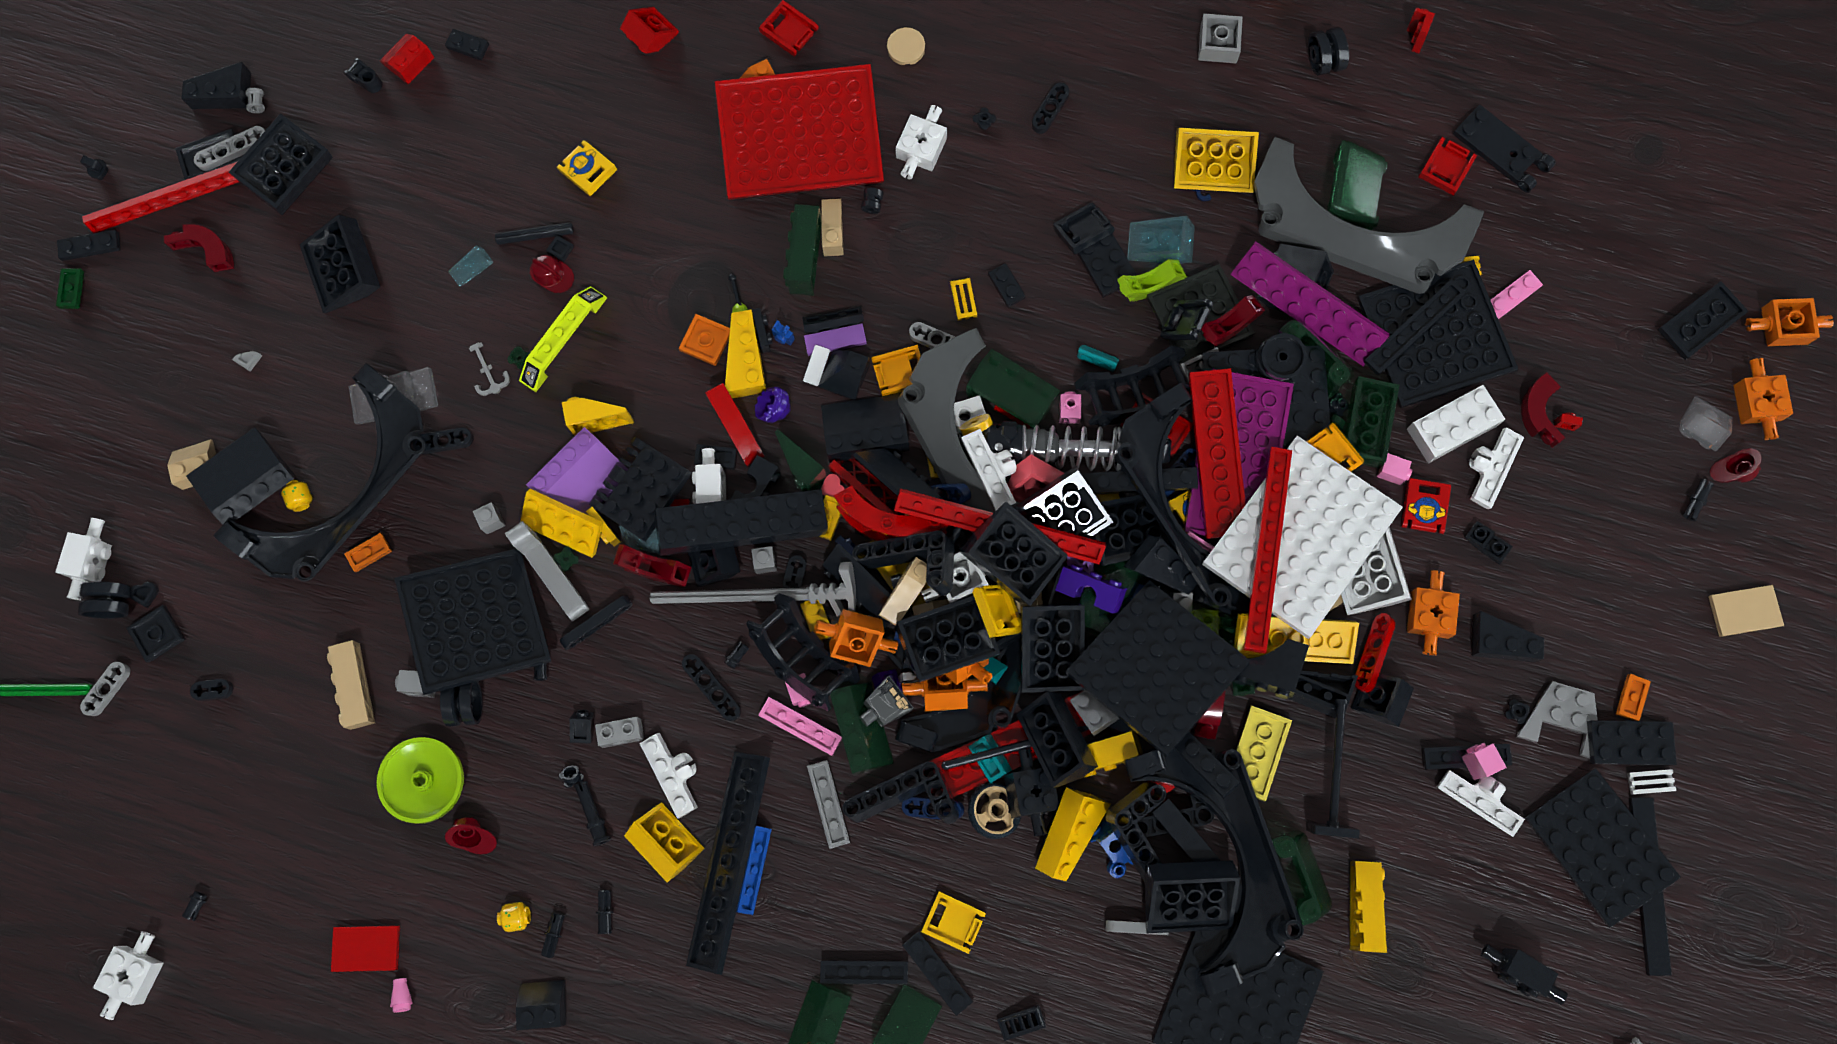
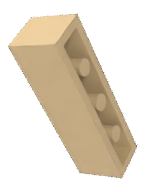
M351 640L329 646L327 660L332 666L331 680L333 685L336 686L335 701L340 707V724L343 728L350 730L374 724L375 719L360 643Z

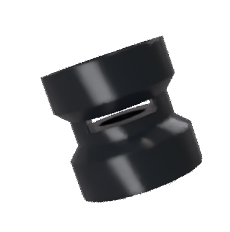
M866 188L863 195L865 200L862 202L861 210L869 214L880 213V201L883 200V191L877 188Z

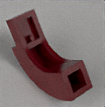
M185 224L183 225V232H172L170 235H164V243L172 250L189 247L204 248L206 265L214 272L234 269L233 256L229 247L213 231L206 227Z
M1253 295L1246 296L1220 318L1206 322L1201 329L1203 336L1214 346H1218L1247 327L1265 309Z
M1546 372L1525 393L1521 405V416L1529 435L1534 437L1539 433L1542 441L1553 448L1565 437L1548 419L1546 403L1549 397L1560 389L1561 386Z
M619 544L613 562L614 565L624 568L625 571L683 587L686 586L691 571L690 566L679 561L654 557Z
M1226 690L1195 724L1194 736L1210 739L1216 738L1217 729L1221 723Z

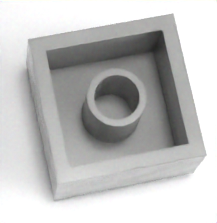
M1203 14L1200 25L1198 60L1237 63L1241 52L1243 17Z

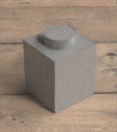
M492 502L473 511L480 529L486 534L506 526L499 509Z
M772 546L751 549L756 574L777 571L775 551Z

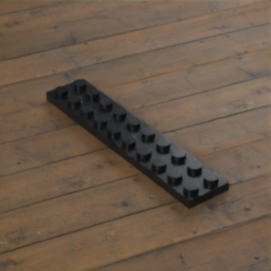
M734 752L686 966L719 975L723 973L769 767V757Z

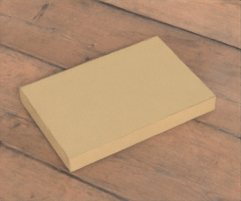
M1773 585L1708 596L1719 637L1784 626Z

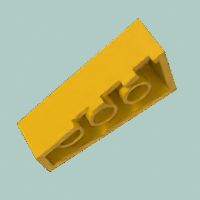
M752 310L731 313L725 387L732 399L760 394L762 391L767 390Z
M1131 731L1088 744L1098 767L1084 776V778L1096 775V771L1104 769L1105 772L1116 769V765L1124 763V760L1143 754L1138 734Z
M1066 787L1035 869L1051 878L1067 881L1111 803L1092 794Z
M1350 861V950L1387 953L1384 912L1385 893L1383 890L1385 871L1381 862Z

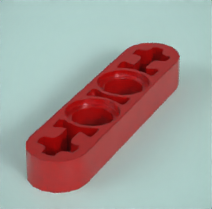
M1381 613L1375 617L1355 674L1358 675L1355 687L1364 693L1372 691L1376 685L1395 629V620L1386 613ZM1377 639H1382L1381 645L1374 648V642ZM1371 658H1375V664L1367 667L1368 661Z

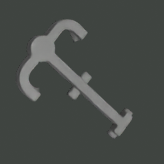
M478 342L470 346L469 349L471 352L476 351L483 367L480 371L481 373H486L491 385L485 391H481V385L474 387L481 396H487L491 393L498 394L502 388L510 383V376L505 371L502 375L505 377V381L500 384L494 382L489 371L492 369L491 364L487 366L479 349L483 344Z

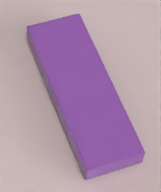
M863 323L804 335L808 356L812 355L815 345L827 348L832 352L833 350L867 344Z

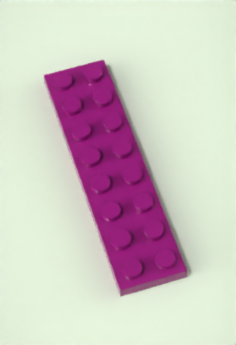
M1256 241L1231 272V276L1362 366L1365 365L1364 360L1378 347L1380 348L1389 337L1388 332Z

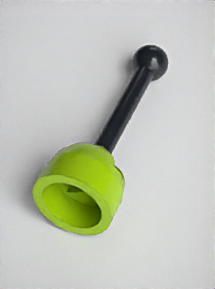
M730 274L728 279L732 283L736 300L732 313L748 310L745 304L740 303L735 283L736 275Z

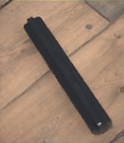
M568 222L499 232L495 234V241L497 244H506L554 237L556 235H568L573 233V225Z

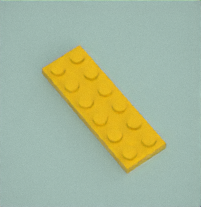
M1238 614L1234 648L1246 658L1265 655L1281 646L1287 639L1309 645L1305 661L1353 664L1359 628V623L1356 621L1323 619L1313 635L1307 639L1278 617L1271 616L1267 652L1264 654L1243 650L1248 614Z

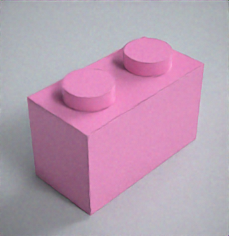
M1485 743L1477 744L1466 750L1468 754L1462 756L1474 780L1489 777L1507 768L1494 744L1487 746Z

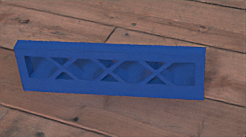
M755 826L736 911L738 913L754 914L772 829Z

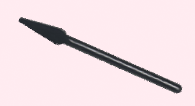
M1078 726L1081 733L1089 729L1087 726ZM1029 739L947 760L941 766L944 770L1032 746Z

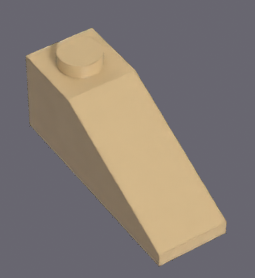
M841 199L822 200V248L824 256L844 255Z
M916 557L908 564L879 616L895 626L897 621L902 620L926 583L927 564Z

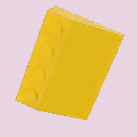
M1178 128L1175 145L1174 188L1253 193L1259 132Z

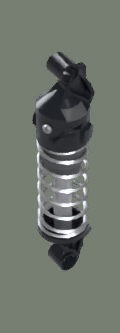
M1003 421L1002 424H992L989 428L982 431L990 450L993 453L1008 450L1012 454L1011 459L1015 460L1016 465L1032 454L1047 464H1055L1058 470L1063 468L1066 456H1070L1072 468L1075 466L1079 468L1082 457H1085L1087 467L1092 471L1096 466L1098 457H1101L1103 468L1106 471L1111 468L1113 460L1116 471H1124L1114 458L1115 451L1121 446L1118 440L1122 427L1114 428L1112 441H1103V429L1101 426L1098 428L1096 440L1087 439V428L1085 426L1082 427L1080 440H1072L1071 427L1069 425L1066 427L1064 440H1059V435L1056 433L1053 425L1050 427V431H1046L1045 429H1040L1038 425L1034 429H1029L1025 425L1017 424L1016 421ZM957 432L961 447L965 452L966 448L961 440L963 435L961 432ZM1167 438L1164 447L1162 463L1170 462L1172 440ZM1122 449L1120 451L1124 459L1130 458L1128 450ZM1059 456H1062L1061 462L1059 464ZM1074 456H1078L1076 465L1074 462ZM1089 457H1094L1092 466L1090 464ZM1105 457H1110L1108 466L1106 465Z

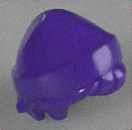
M779 387L768 388L761 392L762 395L757 397L755 416L764 422L774 423L782 420L791 410L787 391Z

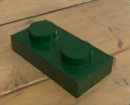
M61 269L56 301L58 308L80 309L84 271L82 269Z

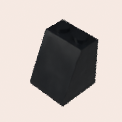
M1280 244L1278 251L1274 253L1276 256L1327 290L1334 273L1327 252Z

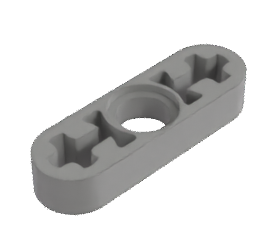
M921 322L913 323L909 329L910 338L914 342L931 349L946 343V339L949 341L955 337ZM919 328L922 329L923 334L915 336V331ZM927 332H930L928 334V340L926 341L925 335H927ZM935 335H939L942 338V342L938 345L931 342V338Z
M113 662L108 666L81 702L80 709L83 714L98 716L103 712L129 677L130 668L127 664ZM117 668L122 672L121 675H117ZM108 683L110 691L103 695L101 687ZM90 703H94V710H91Z
M1106 920V932L1147 934L1146 923ZM1149 933L1154 935H1169V933Z

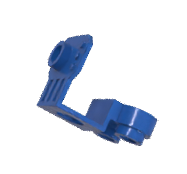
M1104 820L1099 824L1090 841H1097L1102 846L1110 860L1107 864L1108 873L1114 878H1120L1126 872L1125 864L1127 862L1132 865L1134 864L1122 845L1114 852L1110 851L1109 844L1113 840L1118 839L1107 821ZM1121 867L1120 871L1115 873L1116 868Z

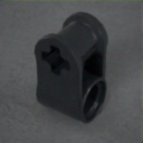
M358 58L354 59V63L348 70L343 71L351 81L370 93H376L382 88V81L375 71Z

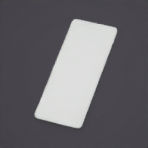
M815 345L803 379L804 382L815 386L819 385L830 353L829 349Z

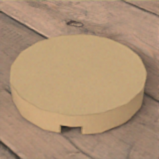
M904 27L897 29L890 35L887 42L890 58L900 65L915 64L921 60L925 53L924 37L913 28Z

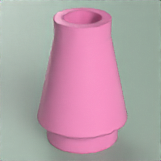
M407 979L393 980L390 1007L393 1008L394 1013L411 1010L413 1002L408 989Z

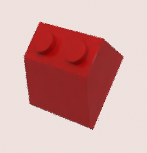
M655 7L629 10L620 28L626 34V37L632 40L645 54L658 52L679 33V30Z
M405 34L385 54L380 62L409 84L434 59V56L428 46L417 37Z

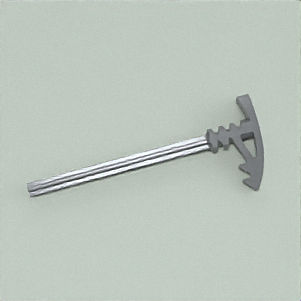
M842 562L839 566V573L844 583H840L839 587H837L836 583H831L829 587L825 583H821L820 587L815 583H811L808 588L651 591L650 602L652 604L775 601L774 597L781 593L795 598V600H808L811 604H815L817 600L820 604H825L826 600H828L836 614L831 620V623L835 625L844 609L841 599H847L848 610L856 612V585L852 562Z

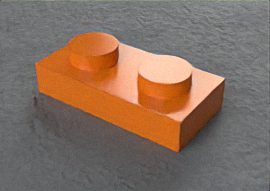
M379 533L344 553L353 571L358 572L391 553L392 550L384 535Z
M1628 674L1616 715L1632 721H1640L1651 681Z

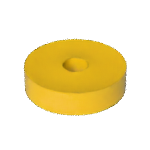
M989 414L979 415L963 423L960 426V431L963 436L979 429L984 431L993 424V421Z

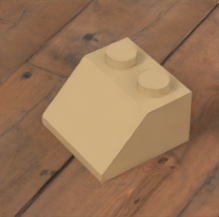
M213 440L204 441L171 453L167 466L173 485L182 490L193 487L186 475L216 455Z

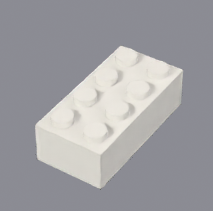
M1484 385L1413 422L1407 428V431L1429 464L1497 427L1505 418Z

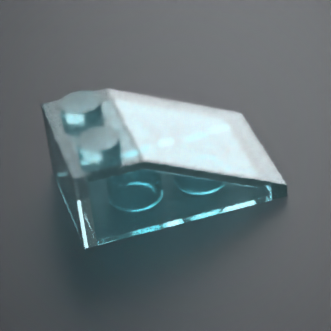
M1188 216L1131 222L1127 259L1130 261L1163 263L1168 259L1179 260L1180 264L1191 263L1195 226Z

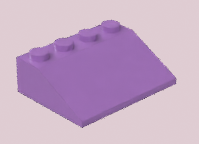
M584 427L526 486L587 514L586 511L592 507L589 505L592 498L601 503L604 502L603 499L595 495L597 491L603 492L607 497L612 494L613 491L603 485L605 480L615 487L619 484L608 477L614 466L618 465L625 471L628 469Z

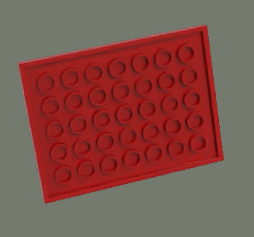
M871 64L715 81L728 200L884 182Z

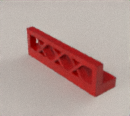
M855 459L849 460L853 464V471H847L841 466L844 461L836 462L833 460L830 463V471L836 474L848 487L852 485L855 491L867 503L890 514L898 515L900 513L892 511L886 505V501H896L898 496ZM856 474H865L868 477V484L860 483L856 479ZM880 487L883 490V497H876L871 492V488Z

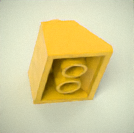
M662 802L637 819L624 835L667 883L682 872L705 849Z

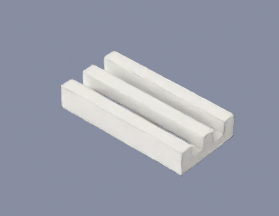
M1673 769L1627 773L1630 794L1676 791V787L1673 785L1675 780L1672 778ZM1666 775V779L1634 781L1633 777ZM1667 783L1668 786L1635 790V785Z

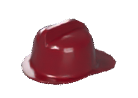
M541 255L536 259L533 258L530 275L536 283L553 293H563L572 287L574 274L572 269L565 263L550 255Z
M1749 448L1723 458L1711 467V478L1720 483L1731 481L1749 482L1761 470L1759 466L1762 461L1761 453L1756 449Z
M474 818L455 819L453 827L449 828L445 833V840L450 846L471 853L487 854L496 848V837L491 832L482 829L480 823Z

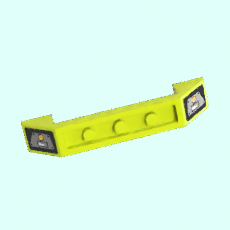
M591 286L575 294L526 358L519 381L534 392H537L548 377L544 371L590 311L596 314L607 297Z

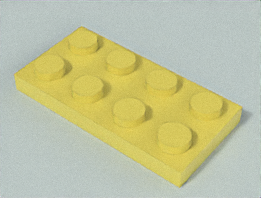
M1250 706L1236 750L1242 756L1256 798L1266 801L1292 720Z

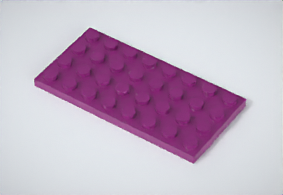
M1232 372L1245 503L1247 504L1266 478L1270 448H1283L1294 384ZM1196 455V461H1195V466H1194V467H1197V468H1198V461H1197V455ZM1198 470V489L1190 490L1184 531L1205 536Z

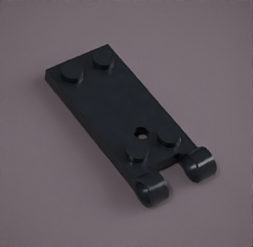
M1481 105L1453 133L1455 137L1526 193H1529L1537 185V181L1533 176L1524 174L1533 163L1546 173L1556 164L1552 156L1541 153ZM1510 152L1515 153L1516 157H1511Z

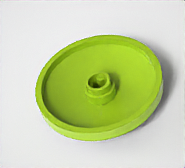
M426 737L408 739L395 746L383 759L377 775V791L385 809L399 820L416 824L432 822L447 814L457 803L464 784L463 767L457 754L445 743Z

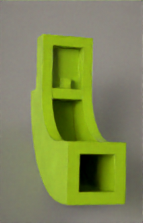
M1168 259L1149 272L1137 276L1123 275L1117 281L1120 285V291L1125 297H1128L1129 301L1146 299L1147 294L1183 280L1187 276L1179 260Z

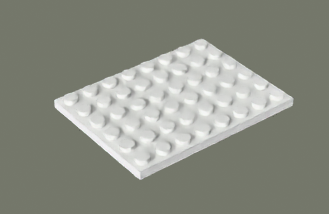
M1296 436L1288 447L1289 450H1292L1272 614L1309 639L1403 507L1299 436ZM1266 478L1202 564L1249 598L1252 589Z

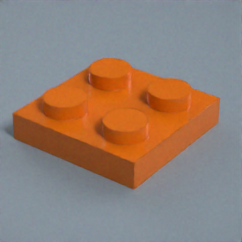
M695 314L680 344L679 351L716 366L729 340L730 328Z

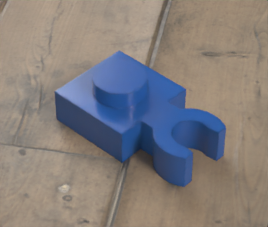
M777 320L772 328L774 339L781 344L787 343L790 346L795 340L793 332L789 331L790 327L787 325L783 326Z

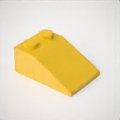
M571 397L567 401L562 402L566 426L574 436L584 427L593 433L634 423L632 416L625 407L579 397Z

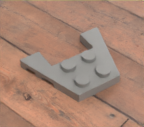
M1554 681L1549 682L1537 701L1534 710L1527 717L1525 724L1519 730L1516 737L1535 743L1538 742L1542 722L1582 733L1583 740L1579 756L1590 759L1587 721L1597 720L1595 694Z

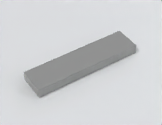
M828 760L808 765L807 768L829 849L849 844L850 840Z

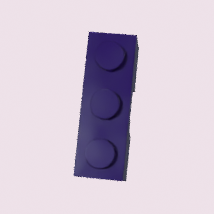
M1071 564V566L1063 567L1055 591L1077 598L1081 597L1083 589L1088 585L1096 593L1095 607L1110 613H1117L1121 608L1127 588L1121 586L1122 582L1114 579L1105 580L1100 573L1090 571L1089 574L1083 571L1082 566Z

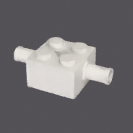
M931 105L926 119L911 114L896 146V158L906 162L901 171V175L904 178L908 175L907 179H912L917 166L929 171L934 169L947 139V128L936 124L942 113V109L938 106L935 110V105Z
M702 449V465H695V472H692V482L696 486V492L692 493L693 504L726 500V474L721 464H715V449Z
M97 518L90 519L86 535L67 533L56 568V573L69 577L72 580L67 598L81 601L79 595L80 584L101 582L105 576V566L111 556L112 545L101 541L100 535L105 521Z
M960 552L955 554L953 588L950 593L944 596H947L950 603L974 596V588L989 586L985 578L986 574ZM960 575H963V576H964V580H963V581H960V579H959V576H960ZM932 588L921 591L926 603L942 596L937 594Z
M141 931V935L134 948L128 946L113 947L93 987L109 997L100 1013L101 1017L105 1015L106 1019L114 1020L122 1002L129 1005L144 1004L164 964L146 954L155 938L153 934L150 936V933Z

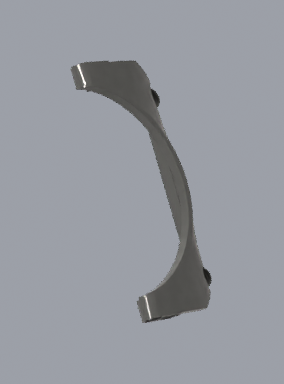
M1274 137L1254 182L1258 209L1264 211L1258 229L1263 237L1285 245L1325 251L1328 254L1329 260L1333 263L1418 294H1423L1428 290L1435 273L1441 276L1464 260L1484 211L1464 204L1446 221L1424 230L1407 233L1378 232L1352 225L1329 213L1310 196L1302 185L1295 168L1293 157L1294 143Z
M975 328L924 352L909 378L912 385L907 386L898 397V403L941 483H963L967 485L971 491V499L962 505L994 513L995 509L980 477L961 447L954 418L955 396L960 378L970 361L986 348V344L979 331ZM905 395H910L913 401H909Z

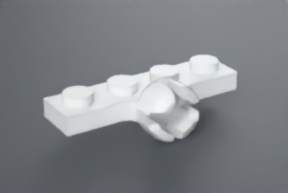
M1506 427L1502 429L1492 451L1482 446L1473 452L1471 456L1475 460L1470 458L1469 465L1472 469L1479 472L1480 479L1470 500L1486 509L1492 508L1524 439L1523 436Z
M981 429L961 437L995 511L1004 502H1008L1011 506L1016 505V501L1005 481V478L1015 473L1017 469L1015 460L1011 459L1012 454L1008 450L993 453Z
M656 733L641 742L640 746L677 819L698 808L686 785L687 779L693 776L697 770L695 763L691 766L686 765L693 761L692 757L687 753H680L673 757L660 733Z
M1448 770L1437 786L1438 789L1512 837H1514L1525 820L1500 802L1506 787L1491 776L1481 778L1477 784L1473 785Z

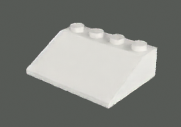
M1388 527L1341 594L1347 615L1412 600L1390 527Z

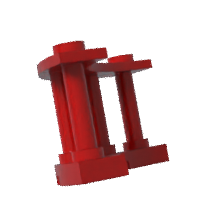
M852 485L834 495L839 504L836 508L841 516L852 528H855L870 540L879 541L937 530L945 534L948 533L945 529L949 526L947 524L913 515H896L881 511L867 503L855 491Z

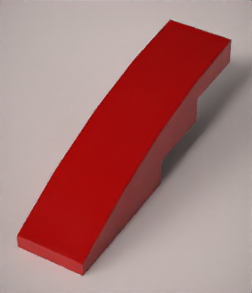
M721 383L705 392L746 466L751 465L757 455L762 458L765 457L725 385Z

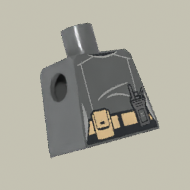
M888 676L865 700L864 705L868 710L859 717L865 726L870 725L876 720L882 727L908 714L914 707L891 677Z

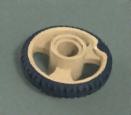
M987 783L980 786L974 791L968 803V817L973 828L982 836L990 839H1000L1010 835L1016 830L1021 817L1011 819L1007 803L999 799L1001 792L1007 796L1006 787L1001 783ZM986 793L989 801L982 806L981 814H977V802ZM993 805L998 809L997 816L992 813ZM1000 820L1004 821L1007 826L1001 831H991L985 828L987 822L992 823Z

